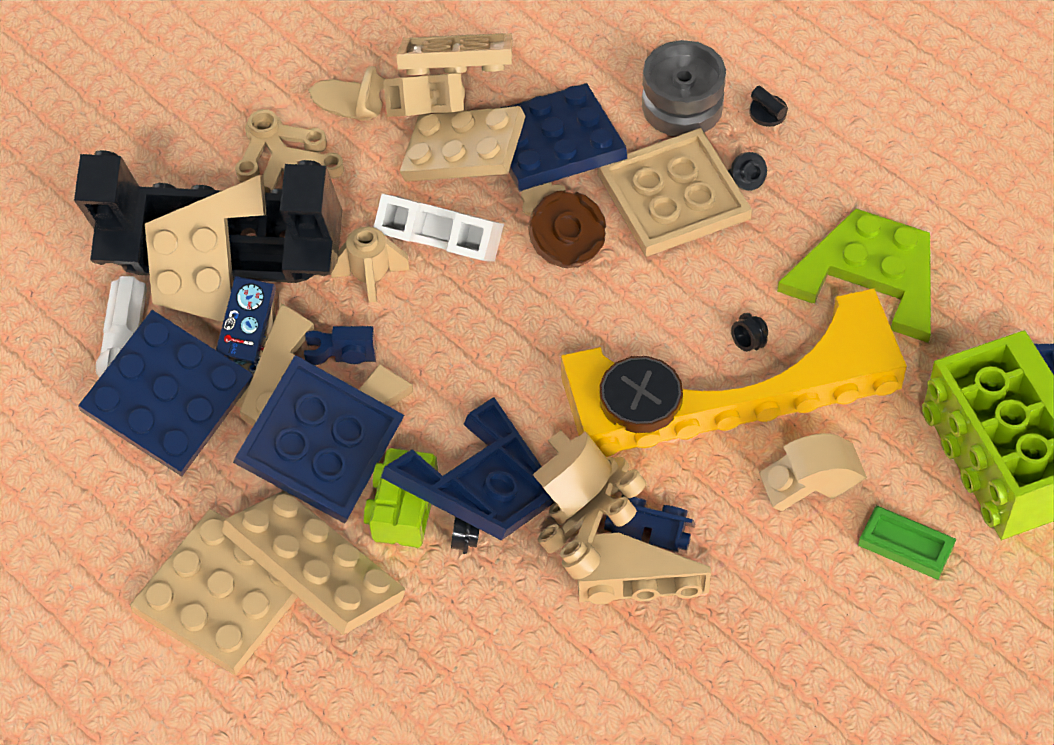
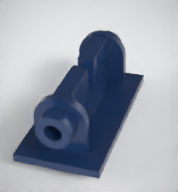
M637 497L628 498L637 511L635 516L625 525L615 526L608 516L606 517L604 530L611 533H621L641 541L645 527L650 528L652 532L649 544L677 553L679 549L688 550L691 534L684 532L685 526L695 528L696 525L693 519L686 518L688 511L685 509L663 505L662 511L646 508L647 501Z

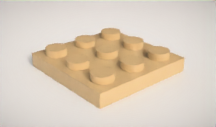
M512 33L403 38L397 52L398 70L407 69L408 75H424L429 73V68L443 67L445 73H463L467 71V66H482V71L486 72L505 70V65L512 64Z
M701 128L628 153L625 160L597 168L599 178L645 257L751 219L752 208Z
M209 509L131 602L130 606L132 612L236 676L298 597L221 532L226 518Z

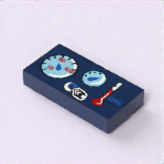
M235 276L216 351L229 359L257 365L276 292L274 284Z

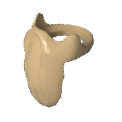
M369 66L366 69L362 84L334 79L324 80L315 83L308 88L312 101L321 109L338 116L366 121L380 114L382 102L379 93L384 89L383 79L385 78L377 74L375 66Z

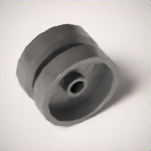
M686 40L668 42L654 49L645 60L643 69L642 110L645 119L656 130L669 136H679L699 128L706 132L713 128L722 116L726 68L722 57L711 47L699 42Z

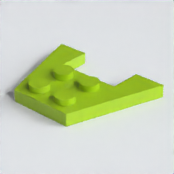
M855 209L778 282L777 292L812 304L816 302L827 275L868 289L875 288L877 292L901 299L892 320V331L929 343L931 336L930 232Z

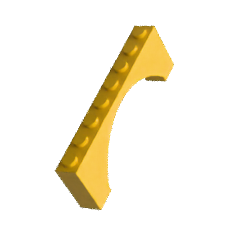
M875 288L836 296L832 322L825 334L814 348L792 367L768 380L743 388L723 391L683 389V403L680 411L674 416V420L667 427L651 433L626 431L624 426L618 423L614 425L610 422L602 411L599 387L604 373L614 362L603 355L601 347L561 355V379L578 435L580 436L586 431L605 457L612 456L618 451L636 447L650 448L659 442L672 439H690L700 433L713 430H731L740 424L749 422H768L778 416L790 413H808L818 407L831 404H849L858 398L876 394L879 396L889 395L896 390L902 389L907 368Z

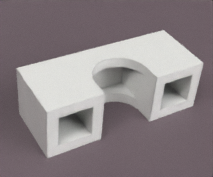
M388 194L381 195L374 228L379 229L386 236L445 249L447 252L495 262L504 226L503 223Z

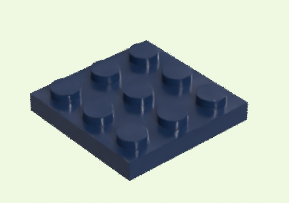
M587 83L571 86L565 90L545 96H537L531 100L511 106H505H520L525 114V120L509 169V173L519 192L627 159V148Z
M151 310L78 407L82 413L182 477L249 387L253 374Z
M295 355L238 451L233 463L345 524L372 476L376 463H379L405 415Z

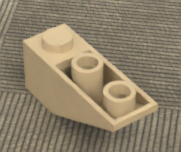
M621 533L595 534L592 546L601 556L598 567L588 576L577 580L579 602L607 604L619 599L651 601L661 596L676 595L680 598H694L700 594L709 593L711 567Z

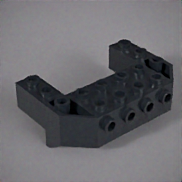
M100 150L96 151L94 155L80 154L74 201L94 229L90 256L91 262L100 265L113 263L121 265L126 272L150 276L145 223L223 190H215L206 185H194L191 189H181L167 183H155L152 187H140L123 158L116 153ZM302 160L297 162V164H285L282 189H272L270 193H265L266 215L227 218L233 280L237 276L256 281L298 283L306 281L314 275H331L337 264L343 210L327 166H322L320 163L311 160ZM254 233L256 236H248L247 234Z

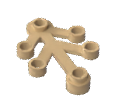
M265 109L255 111L249 116L245 131L250 143L243 159L238 161L235 166L237 178L241 183L260 175L257 162L265 146H267L272 154L263 174L265 193H270V190L275 189L282 171L284 172L285 164H297V162L302 160L316 161L322 166L336 164L335 167H327L331 179L338 178L343 174V159L339 154L321 153L327 146L323 130L319 128L308 130L282 125L281 119L274 112ZM314 139L319 140L318 142H310ZM282 140L304 143L306 150L286 147ZM248 169L252 170L251 172H248V173H244V172H243V171L248 170Z
M607 457L612 466L611 475L607 483L591 501L569 519L558 505L554 503L549 510V514L557 524L548 526L538 537V542L546 552L553 553L559 550L566 543L567 539L580 528L577 539L569 542L560 553L563 559L562 566L575 580L582 579L591 574L601 561V556L592 546V542L602 515H607L615 526H622L628 523L636 514L637 510L628 498H633L642 492L646 486V481L636 469L628 471L629 464L623 457ZM621 491L625 497L614 499L610 495Z

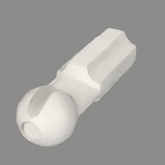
M120 276L118 280L111 282L101 353L96 361V374L99 378L142 323L147 287L144 282H140L134 276Z

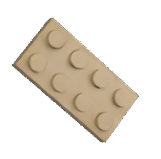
M284 490L226 518L221 532L342 635L347 634L390 609L403 599L406 589Z

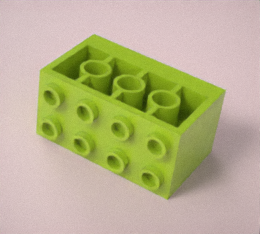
M1023 330L934 361L930 380L927 383L928 388L925 400L922 404L923 416L928 425L934 426L940 435L945 455L949 459H954L960 469L961 480L965 489L969 493H974L981 505V514L985 523L990 528L994 527L999 538L1004 540L1054 522V375L1027 332Z

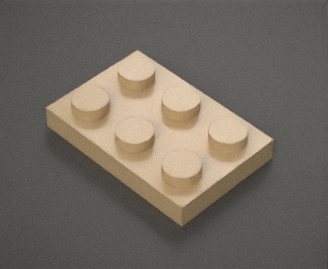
M520 106L419 115L400 173L405 182L508 174L525 120V114Z

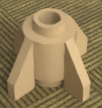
M370 226L360 227L349 234L346 242L338 251V261L331 273V278L351 276L352 272L358 280L367 284L369 303L377 302L375 282L384 277L388 268L390 272L409 270L408 254L387 239L379 229Z

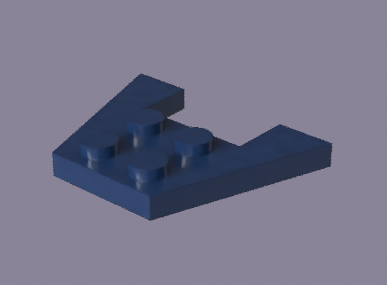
M495 397L471 411L463 424L488 445L486 448L443 476L411 449L386 465L381 478L502 541L551 506L554 501L532 475L542 467Z

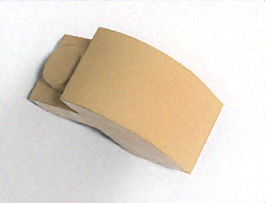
M461 73L383 79L387 117L464 111L465 89L461 82Z
M561 430L548 441L558 454L532 474L568 519L602 490L612 471L611 463L586 431L579 437L576 436L573 440H570Z
M829 433L809 435L788 443L784 446L787 455L759 472L772 507L781 512L814 491L834 499L867 478L853 443L838 435Z

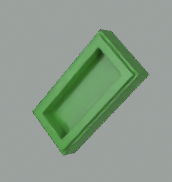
M876 505L859 539L858 546L939 580L955 546L956 539Z

